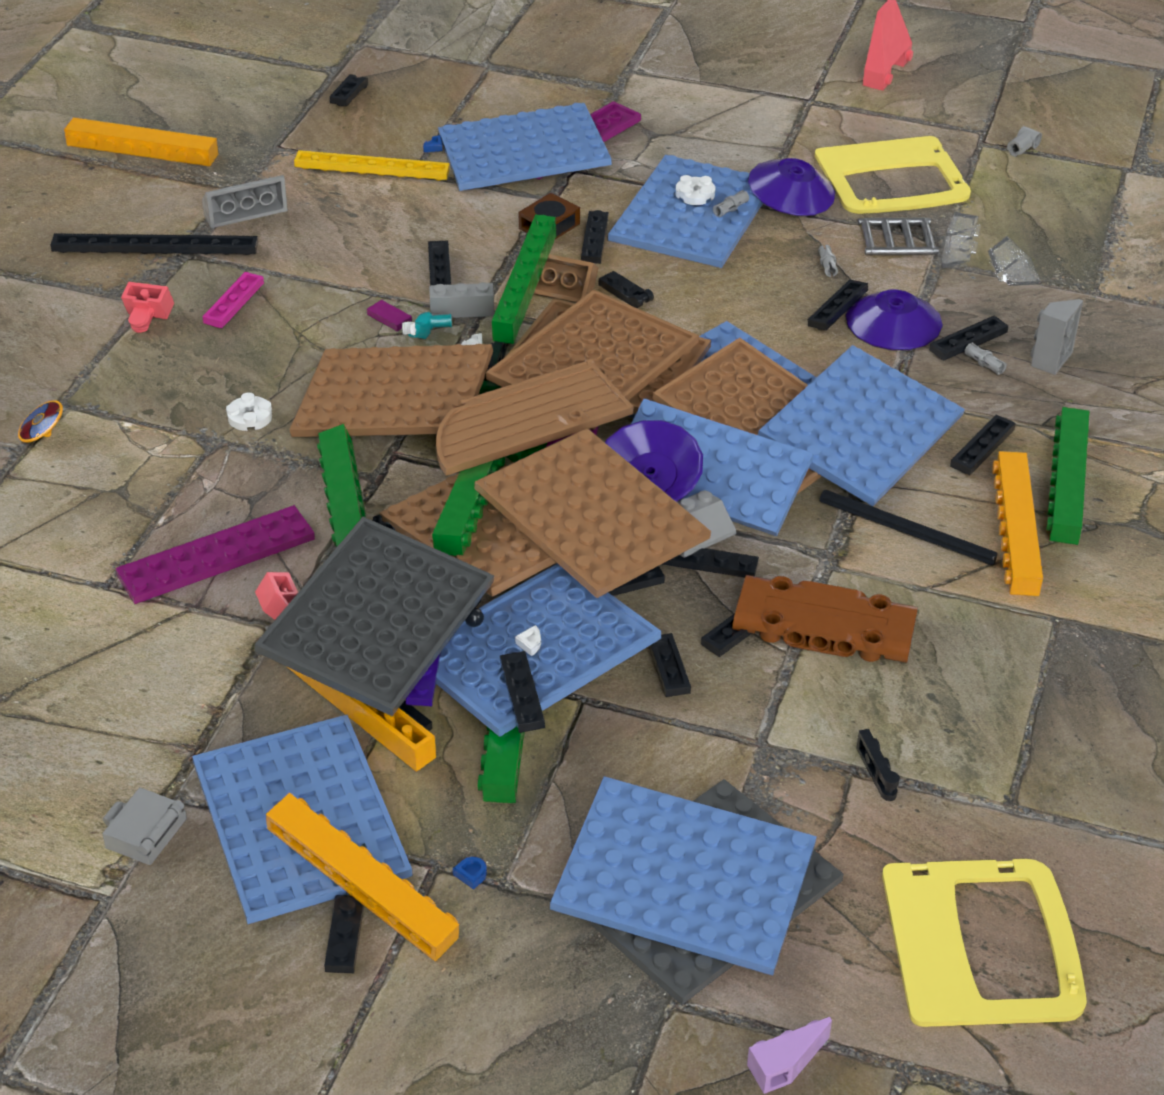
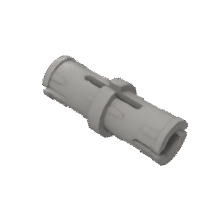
M741 190L733 196L726 197L723 202L713 207L714 214L722 217L728 212L737 210L740 205L749 201L748 193Z
M822 245L818 249L821 257V266L825 269L827 276L831 277L830 272L835 276L838 273L836 257L829 245H825L826 249Z
M974 343L968 344L965 349V355L976 360L980 366L989 368L997 375L1005 371L1007 364L993 356V353L989 350L985 351Z

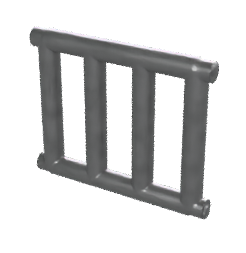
M931 218L858 219V225L862 226L866 243L865 255L939 254V248L935 247L929 226ZM910 225H921L927 247H915ZM870 226H882L886 247L874 246ZM890 226L902 227L907 247H895Z

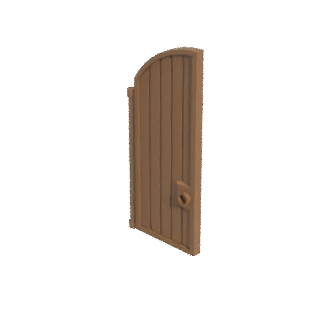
M590 358L572 366L471 398L458 400L459 407L451 409L445 415L438 428L436 436L437 459L442 471L448 476L578 433L586 428L590 429L632 415L634 407L594 364L593 359Z

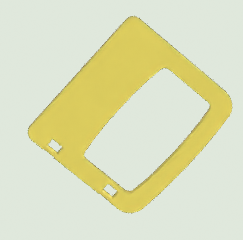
M934 136L824 147L815 150V158L825 176L831 182L839 201L847 211L852 213H881L942 206L964 202L969 199L971 194L970 187L963 180L961 173L948 153L942 148L938 138ZM936 166L952 190L902 198L876 200L873 197L872 200H867V198L859 200L844 176L893 168Z
M1012 859V861L927 862V864L890 863L883 868V884L910 1019L914 1024L929 1027L1067 1022L1076 1020L1083 1014L1087 999L1074 934L1054 876L1045 864L1032 859ZM998 868H1013L1014 872L999 873ZM912 871H927L928 875L913 876ZM1025 881L1031 885L1050 939L1059 984L1058 997L986 1000L980 996L970 969L961 935L955 899L956 884Z

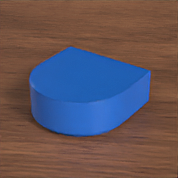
M468 857L453 868V875L474 890L485 880L487 866L481 858Z

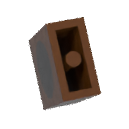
M549 193L518 212L519 229L528 233L535 214L556 217V240L580 225L581 207L553 193Z

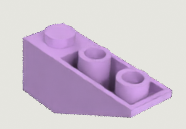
M830 1017L820 1021H811L804 1027L794 1031L787 1030L778 1037L767 1041H758L752 1047H749L747 1066L764 1094L791 1084L829 1039L832 1023Z

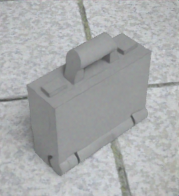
M139 787L127 803L115 802L103 817L104 823L108 826L102 833L105 848L151 865L187 819L185 809L182 810L184 804L179 800L175 801Z

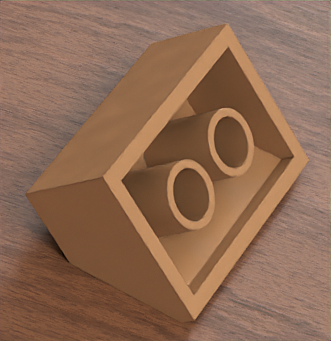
M549 254L534 294L577 303L593 291L599 268L591 262Z

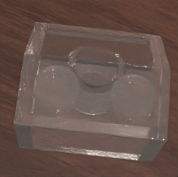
M954 212L946 233L941 268L969 262L971 255L976 254L978 242H975V237H979L981 225H978L979 216Z
M1008 236L988 250L991 258L989 262L996 270L994 274L999 281L1002 282L1004 280L1009 286L1038 285L1041 283L1032 259Z

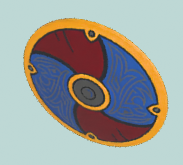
M52 400L35 408L20 425L18 438L22 442L28 443L38 440L43 436L50 437L52 428L57 424L62 415V404L59 401Z

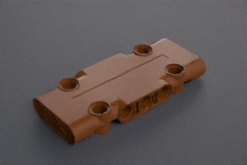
M746 575L735 611L732 629L738 631L744 629L751 634L759 631L761 639L769 643L777 642L783 636V640L787 645L842 657L852 656L856 650H859V656L868 662L877 661L881 655H885L884 659L907 663L918 607L891 602L890 598L882 594H876L868 598L862 591L812 581H801L798 584H793L791 579L785 576L766 579Z

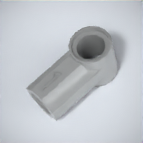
M1023 126L1019 130L1017 137L1008 143L1007 150H1009L1010 155L1017 157L1030 147L1035 149L1041 142L1042 133Z

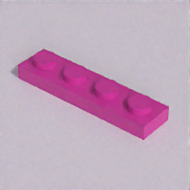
M244 272L202 316L203 323L223 328L264 284L263 276Z

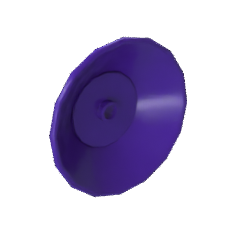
M796 158L769 160L759 163L749 173L748 184L752 193L763 204L778 212L794 216H813L827 211L834 204L835 190L831 182L816 168L803 160Z
M890 289L862 296L846 313L848 328L858 339L872 346L888 350H912L926 346L939 336L943 327L940 313L930 303L898 289Z
M642 420L624 426L605 441L609 447L676 502L694 490L703 473V453L697 440L681 426L663 420Z

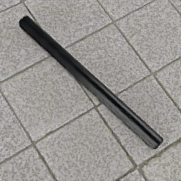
M824 490L820 496L821 503L986 564L994 565L997 560L998 553L996 551L832 491Z

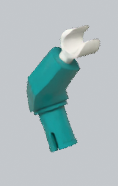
M430 312L421 313L415 322L402 323L403 335L408 334L412 338L426 339L433 328H451V314L432 315Z

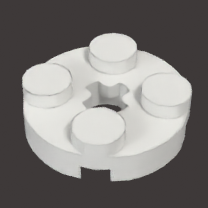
M684 175L680 177V181L676 184V197L679 199L680 196L686 204L703 205L706 204V200L711 198L712 201L714 199L715 185L709 176L691 177Z
M253 393L242 394L241 398L234 400L226 407L229 424L238 430L248 431L247 427L254 426L255 430L261 429L268 425L272 419L271 402L254 396Z

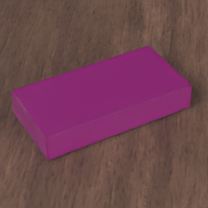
M383 300L367 308L368 316L395 331L402 329V323L412 322L411 315Z

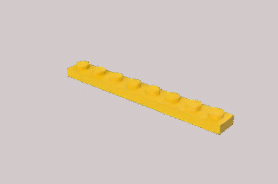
M298 150L294 159V167L302 169L358 172L360 174L370 173L380 176L415 177L417 179L428 178L438 181L447 180L450 172V163L302 150Z

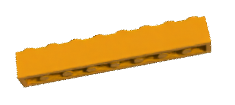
M74 117L64 128L67 146L203 166H211L219 155L217 138Z
M999 451L998 459L993 461L992 473L996 474L994 489H998L996 492V504H1000L998 506L997 518L1001 520L999 535L1003 536L1001 551L1005 552L1003 555V568H1007L1005 571V584H1009L1010 595L1039 596L1043 573L1027 453Z
M287 667L416 772L436 758L435 736L400 708L397 709L393 716H390Z
M289 792L266 813L267 829L435 962L459 938V924L452 914L441 911L430 897L422 896L408 880L400 879L386 863L378 862L372 857L367 848L364 846L359 847L351 841L350 836L345 831L337 830L323 814H317L311 810L308 803L302 798L297 799Z

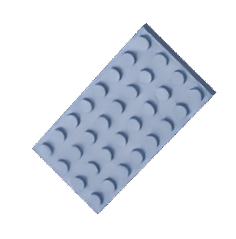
M643 399L631 424L642 420H663L681 426L697 440L703 453V473L694 490L682 499L706 490L722 500L733 522L777 536L814 458L813 453Z

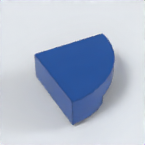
M433 136L432 140L424 142V152L443 151L441 136Z

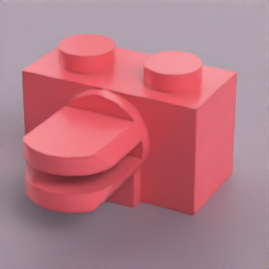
M128 282L121 297L128 314H130L128 322L132 330L137 333L147 331L153 317L168 319L174 305L168 286Z

